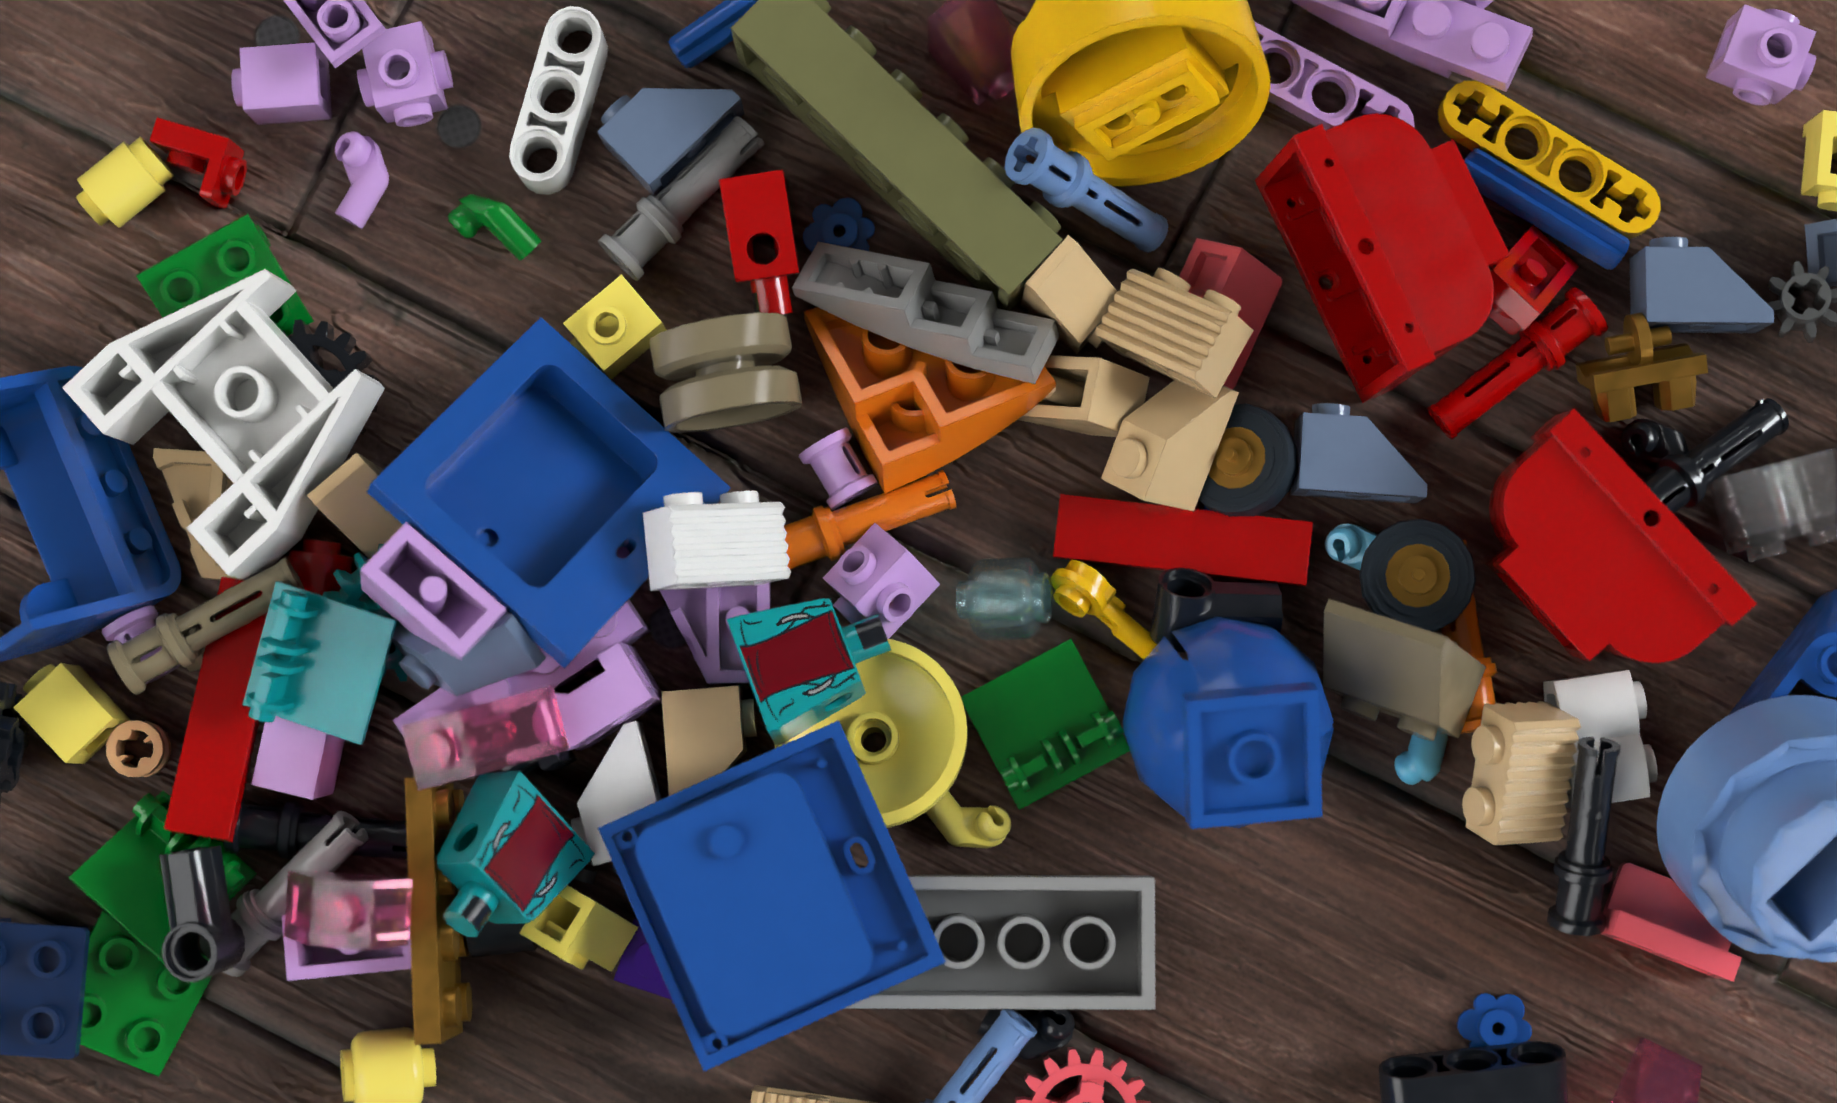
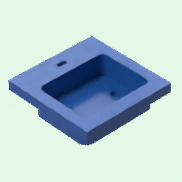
M540 317L371 482L367 493L403 525L407 522L506 608V612L516 618L530 638L565 669L649 578L643 513L664 507V496L679 493H702L703 504H718L720 502V495L727 493L731 487L669 431H665V428ZM620 547H626L630 554L627 558L621 559L616 555V551Z
M839 720L598 828L703 1071L709 1070L946 963L945 957ZM854 843L862 845L868 858V865L864 868L857 866L850 849Z

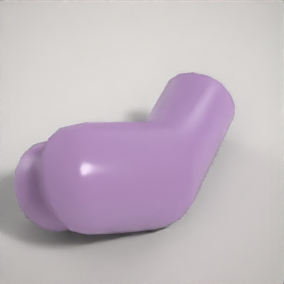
M350 131L340 136L335 145L336 158L343 161L351 183V187L335 214L350 224L363 229L388 187L389 174L380 148L369 136H362L358 132Z

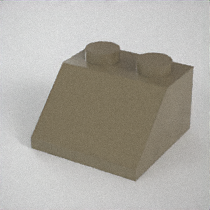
M1328 599L1324 610L1323 686L1343 698L1339 708L1371 721H1376L1379 712L1400 718L1397 725L1398 729L1425 740L1434 741L1437 731L1459 739L1486 666L1446 636Z

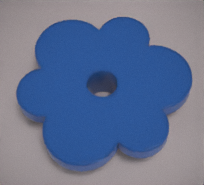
M842 198L833 207L827 204H820L814 209V223L808 225L803 233V242L809 251L812 252L818 242L869 251L867 240L874 235L875 227L870 219L862 218V208L856 200ZM841 228L845 230V234L842 237H837L834 235V231Z
M1481 993L1473 1001L1474 1009L1465 1010L1457 1020L1458 1032L1463 1038L1470 1041L1469 1048L1526 1042L1532 1035L1531 1025L1522 1019L1525 1013L1524 1004L1519 997L1513 994H1502L1495 999L1491 994ZM1499 1022L1501 1030L1499 1033L1494 1034L1492 1027L1495 1023Z

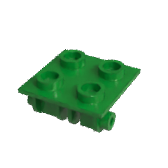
M248 213L136 274V277L162 317H166L264 269L291 284L270 250L271 244L259 224H254ZM297 292L269 317L286 336L293 333L295 320L301 319L308 325L314 322Z
M1072 639L961 696L964 708L1018 810L1130 751L1123 736L1124 731L1113 711L1109 710Z
M163 790L156 797L151 793L143 796L132 809L136 816L69 877V880L165 965L162 957L164 940L170 932L160 855L191 848L221 845L229 902L257 873L236 854L226 853L224 844L220 840L165 830L164 825L171 796Z
M102 911L90 933L80 1045L159 1077L212 976L196 982H186L174 977L159 959L110 915ZM200 953L204 959L209 961L206 955Z

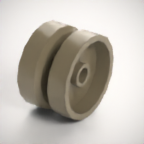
M749 313L711 318L681 325L650 338L649 345L655 375L671 381H681L668 387L660 395L659 400L665 431L690 433L743 426L789 414L802 406L797 372L781 366H770L784 359L792 349L787 317L779 313Z

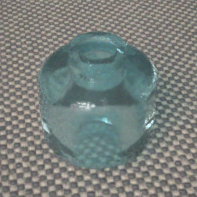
M1028 557L980 559L972 565L967 581H959L957 584L956 608L960 619H968L973 633L981 640H1024L1032 638L1038 633L1041 623L1050 622L1052 616L1053 595L1049 574L1047 572H1040L1035 562Z

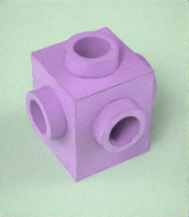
M1745 4L1726 22L1706 78L1733 88V95L1744 102L1760 106L1768 105L1769 103L1776 105L1794 89L1801 91L1806 85L1816 62V55L1808 53L1816 31L1799 25V19L1788 12L1778 9H1765L1762 11Z
M421 21L386 29L387 31L362 48L366 68L357 70V79L366 107L375 106L387 123L396 122V125L400 127H411L427 123L433 119L434 112L448 109L443 89L452 88L453 80L444 50L435 52L432 38Z
M876 523L841 556L839 561L823 577L841 596L833 604L838 612L851 624L878 614L887 639L913 615L918 607L940 585L903 545Z

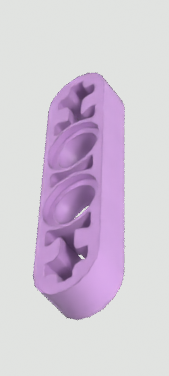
M1254 21L1264 54L1273 52L1281 54L1291 65V75L1286 81L1279 84L1270 83L1269 102L1314 126L1322 124L1324 129L1327 130L1344 123L1356 108L1358 98L1361 97L1368 101L1361 111L1364 115L1387 113L1414 127L1413 114L1409 106L1401 99ZM1321 82L1336 83L1345 93L1346 103L1344 108L1336 113L1322 112L1312 101L1313 88Z

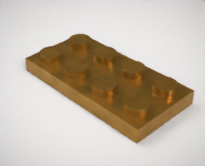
M453 777L405 778L414 1045L440 1044L463 1033V1022L471 1021L472 1018L471 985L469 982L461 983L460 957H468L469 955L466 936L454 930L445 921L443 916L459 890L438 869L437 856L465 800L462 789L454 790Z

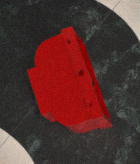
M1386 114L1362 115L1327 130L1320 124L1294 135L1255 179L1257 187L1362 404L1391 391L1419 370L1427 367L1472 336L1486 322L1494 301V284L1490 270L1510 256V253L1454 139L1431 149L1424 137L1413 126L1397 117ZM1287 201L1291 202L1293 207H1289ZM1321 277H1325L1330 281V289L1326 290L1320 286L1319 279ZM1363 357L1368 359V364L1363 362Z
M1575 408L1553 416L1530 437L1534 443L1500 474L1493 486L1489 502L1490 521L1497 538L1504 547L1486 565L1572 657L1590 661L1599 652L1605 650L1617 656L1629 657V659L1646 663L1669 662L1690 653L1720 626H1733L1757 605L1754 599ZM1649 510L1655 511L1658 515V522L1654 526H1648L1644 522V514Z

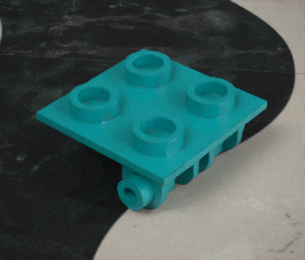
M276 581L242 704L250 707L248 716L263 722H274L277 716L359 745L364 744L398 620Z

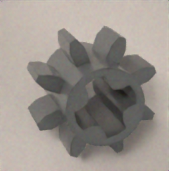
M1797 261L1792 266L1791 279L1787 283L1777 277L1770 279L1767 287L1771 292L1778 295L1779 298L1778 301L1769 302L1768 305L1774 310V315H1778L1779 320L1782 322L1778 333L1780 338L1785 337L1792 329L1803 331L1804 338L1808 343H1811L1816 337V325L1820 321L1829 327H1836L1837 313L1828 309L1830 304L1837 303V288L1830 289L1825 281L1829 273V267L1824 266L1817 275L1804 273L1803 266ZM1805 290L1813 293L1816 296L1812 303L1813 308H1807L1803 314H1799L1792 309L1795 301L1793 296L1799 297Z

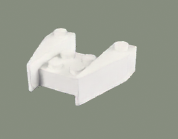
M266 269L109 343L62 387L104 435L132 445L169 411L234 483L187 527V530L228 576L243 580L273 566L302 539L318 510L307 495L343 465L385 389L379 381L357 369L350 373L335 389L325 380L269 318L296 290L291 284Z

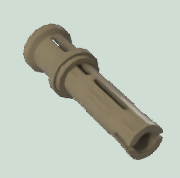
M284 557L279 560V563L257 573L234 587L228 588L223 593L179 617L173 612L171 614L164 613L156 618V625L132 639L124 643L114 640L106 646L109 657L127 688L133 694L138 695L146 690V682L177 665H181L184 668L193 665L195 659L199 658L198 650L267 613L276 581L304 590L305 588L289 560ZM261 591L263 592L261 597L216 620V616ZM200 624L202 625L200 630L191 635L189 634V630ZM160 646L162 647V650L160 652L152 655L151 657L143 661H140V658L142 656L159 648Z

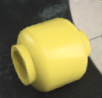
M411 1028L363 1031L353 1038L350 1049L340 1051L341 1086L344 1102L421 1103L424 1087L436 1086L433 1047L421 1049V1045H414V1030Z

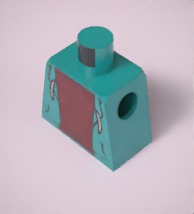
M828 598L738 615L727 619L768 733L776 746L787 742L860 699L866 691L855 664L891 651L878 614L841 628L832 602Z
M521 771L482 773L478 776L437 856L438 869L459 890L454 900L444 912V919L454 930L468 937H476L488 920L494 924H525L534 920L595 855L593 850Z

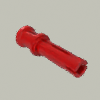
M1576 287L1569 289L1564 294L1565 301L1538 322L1534 320L1525 330L1519 331L1520 339L1484 367L1477 370L1471 377L1437 403L1427 407L1429 415L1439 429L1449 439L1453 440L1458 436V433L1496 404L1502 402L1509 394L1542 369L1547 371L1558 370L1565 364V356L1592 335L1601 337L1608 332L1607 322L1602 313L1585 293Z

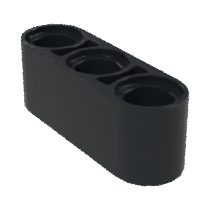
M1529 1041L1400 1055L1388 1058L1379 1065L1381 1103H1568L1565 1049L1551 1042Z

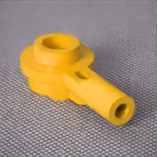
M1070 560L1065 568H1057L1050 578L1051 585L1056 590L1053 597L1064 610L1081 618L1086 613L1096 616L1111 629L1117 639L1143 660L1157 646L1150 637V632L1123 611L1126 605L1115 596L1116 589L1097 570L1084 562Z

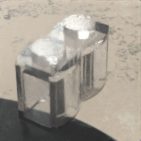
M1837 447L1719 477L1709 484L1728 555L1746 551L1748 561L1753 562L1787 553L1784 541L1807 535L1810 547L1837 540Z

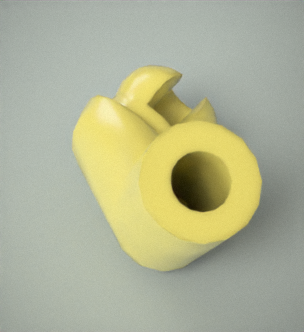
M949 791L932 808L926 811V814L945 839L955 847L985 849L995 847L1004 841L1011 828L1010 816L1003 808L995 805H990L988 808L961 807Z

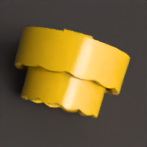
M1035 0L1026 19L1018 26L1013 36L1011 65L1021 134L1030 128L1044 130L1052 137L1056 147L1064 152L1073 151L1083 155L1089 161L1093 174L1112 186H1136L1161 182L1206 166L1230 151L1245 138L1260 119L1269 98L1270 73L1247 0Z

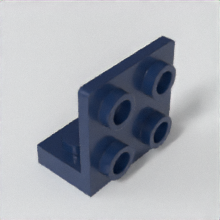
M0 917V1055L67 1060L76 1058L79 1055L90 940L88 928L11 922V918Z

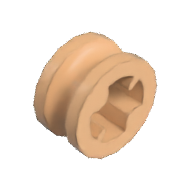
M127 721L118 725L110 733L106 743V756L110 765L119 774L127 777H150L157 774L167 765L171 755V742L167 733L159 725L149 721ZM140 731L148 735L143 740L144 743H153V753L151 757L140 758L136 767L130 763L134 756L125 755L124 746L126 741L137 740Z

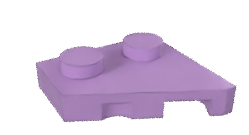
M771 583L756 586L660 590L707 684H750L727 619L771 609Z

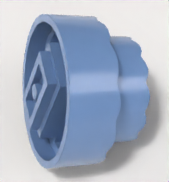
M1789 695L1756 702L1735 711L1711 726L1686 750L1673 769L1663 790L1657 816V840L1662 861L1670 877L1720 934L1746 951L1757 954H1772L1786 958L1837 962V701L1834 699L1810 695Z

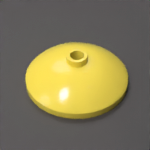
M888 639L891 651L855 664L866 691L860 699L787 742L775 745V748H778L839 720L887 828L901 825L917 818L942 799L954 783L962 767L968 736L967 719L962 699L946 671L921 650L892 639ZM875 732L883 734L886 737V743L881 750L870 752L864 749L863 742L867 735Z

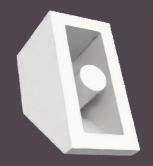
M639 721L623 724L577 802L580 817L571 819L572 829L595 853L591 859L593 866L612 862L598 830L599 827L662 800L643 724Z

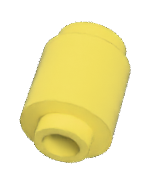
M140 136L130 145L123 141L77 178L83 191L76 196V199L100 226L111 220L120 228L164 193L166 188L163 184L171 179L174 174L155 150Z

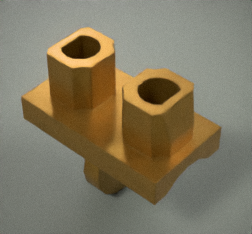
M1642 313L1625 316L1623 334L1605 337L1604 343L1608 356L1626 352L1627 354L1575 363L1577 381L1590 390L1596 414L1605 422L1631 419L1636 416L1634 387L1652 384L1655 407L1662 411L1694 407L1696 375L1708 373L1706 354L1703 352L1693 354L1687 343L1653 349V347L1672 343L1671 330L1669 326L1650 329Z

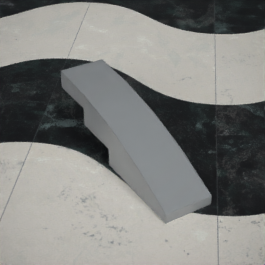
M818 242L792 286L796 297L853 325L892 341L976 370L1035 384L1059 338L1055 320L998 309L992 291L936 281L930 263Z

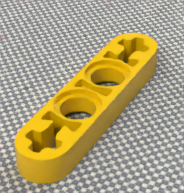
M1476 80L1463 81L1454 85L1441 100L1438 108V122L1443 132L1472 151L1474 148L1482 149L1628 239L1643 234L1657 221L1661 210L1660 198L1656 190L1647 181L1490 86ZM1469 98H1472L1479 103L1476 114L1482 119L1492 123L1499 113L1507 119L1496 130L1490 142L1483 138V136L1491 126L1475 118L1468 125L1462 124L1457 120L1460 115V109L1453 102L1463 105ZM1514 128H1524L1532 132L1538 141L1536 156L1528 160H1520L1513 157L1505 146L1507 132ZM1568 160H1577L1588 167L1591 173V184L1586 191L1572 192L1562 185L1559 179V169L1562 163ZM1607 178L1614 185L1605 193L1619 201H1623L1629 195L1635 196L1639 200L1636 205V211L1643 215V217L1635 216L1629 222H1624L1619 218L1622 207L1618 203L1605 197L1599 202L1597 207L1590 200L1603 188Z

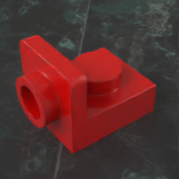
M156 118L149 141L168 154L166 163L173 167L202 175L206 165L207 168L199 196L213 206L226 209L230 196H237L245 181L247 163L246 160L242 159L245 151L230 138L162 118Z

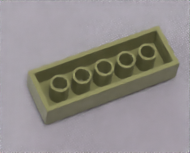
M758 0L730 28L738 62L974 288L992 291L997 308L1011 311L1022 300L1025 283L1063 241L1057 234L1061 229V225L1055 217L1036 201L1027 206L1011 190L1015 182L1006 175L1005 169L990 157L981 162L965 146L969 138L961 127L944 113L935 118L918 102L923 97V94L910 78L898 69L889 74L873 59L877 54V50L857 28L850 25L844 31L827 15L831 10V6L826 0Z

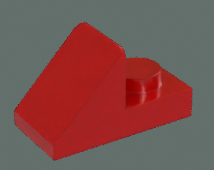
M1534 225L1508 250L1510 256L1490 270L1494 284V301L1489 317L1510 335L1517 334L1521 329L1525 330L1542 313L1579 267Z

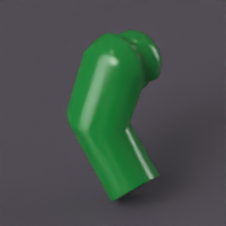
M469 194L458 199L461 204L448 214V222L464 238L474 237L478 230L484 227L518 261L523 260L541 242L539 236L510 206L503 202Z

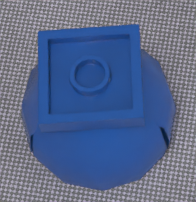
M1214 617L1172 631L1177 641L1188 654V660L1182 659L1164 636L1133 672L1122 720L1123 730L1139 780L1173 810L1185 817L1191 829L1220 826L1242 828L1253 823L1322 817L1321 774L1334 731V721L1315 663L1277 630L1263 624Z

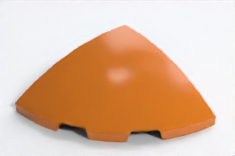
M819 307L804 311L805 322L835 395L884 494L928 475L991 439L1029 412L1056 387V381L1045 366L1036 383L1032 384L976 370L912 349L853 325Z

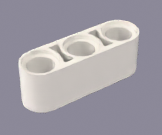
M569 6L559 9L550 17L546 24L510 145L509 158L513 169L524 185L537 194L550 195L561 191L568 185L575 169L607 60L608 46L600 24L590 11L582 7ZM585 31L592 35L589 47L583 52L571 54L561 50L565 37L572 32ZM564 89L575 94L571 107L566 111L550 113L544 110V103L553 91ZM550 148L557 152V160L554 166L547 172L532 173L527 170V161L536 150Z

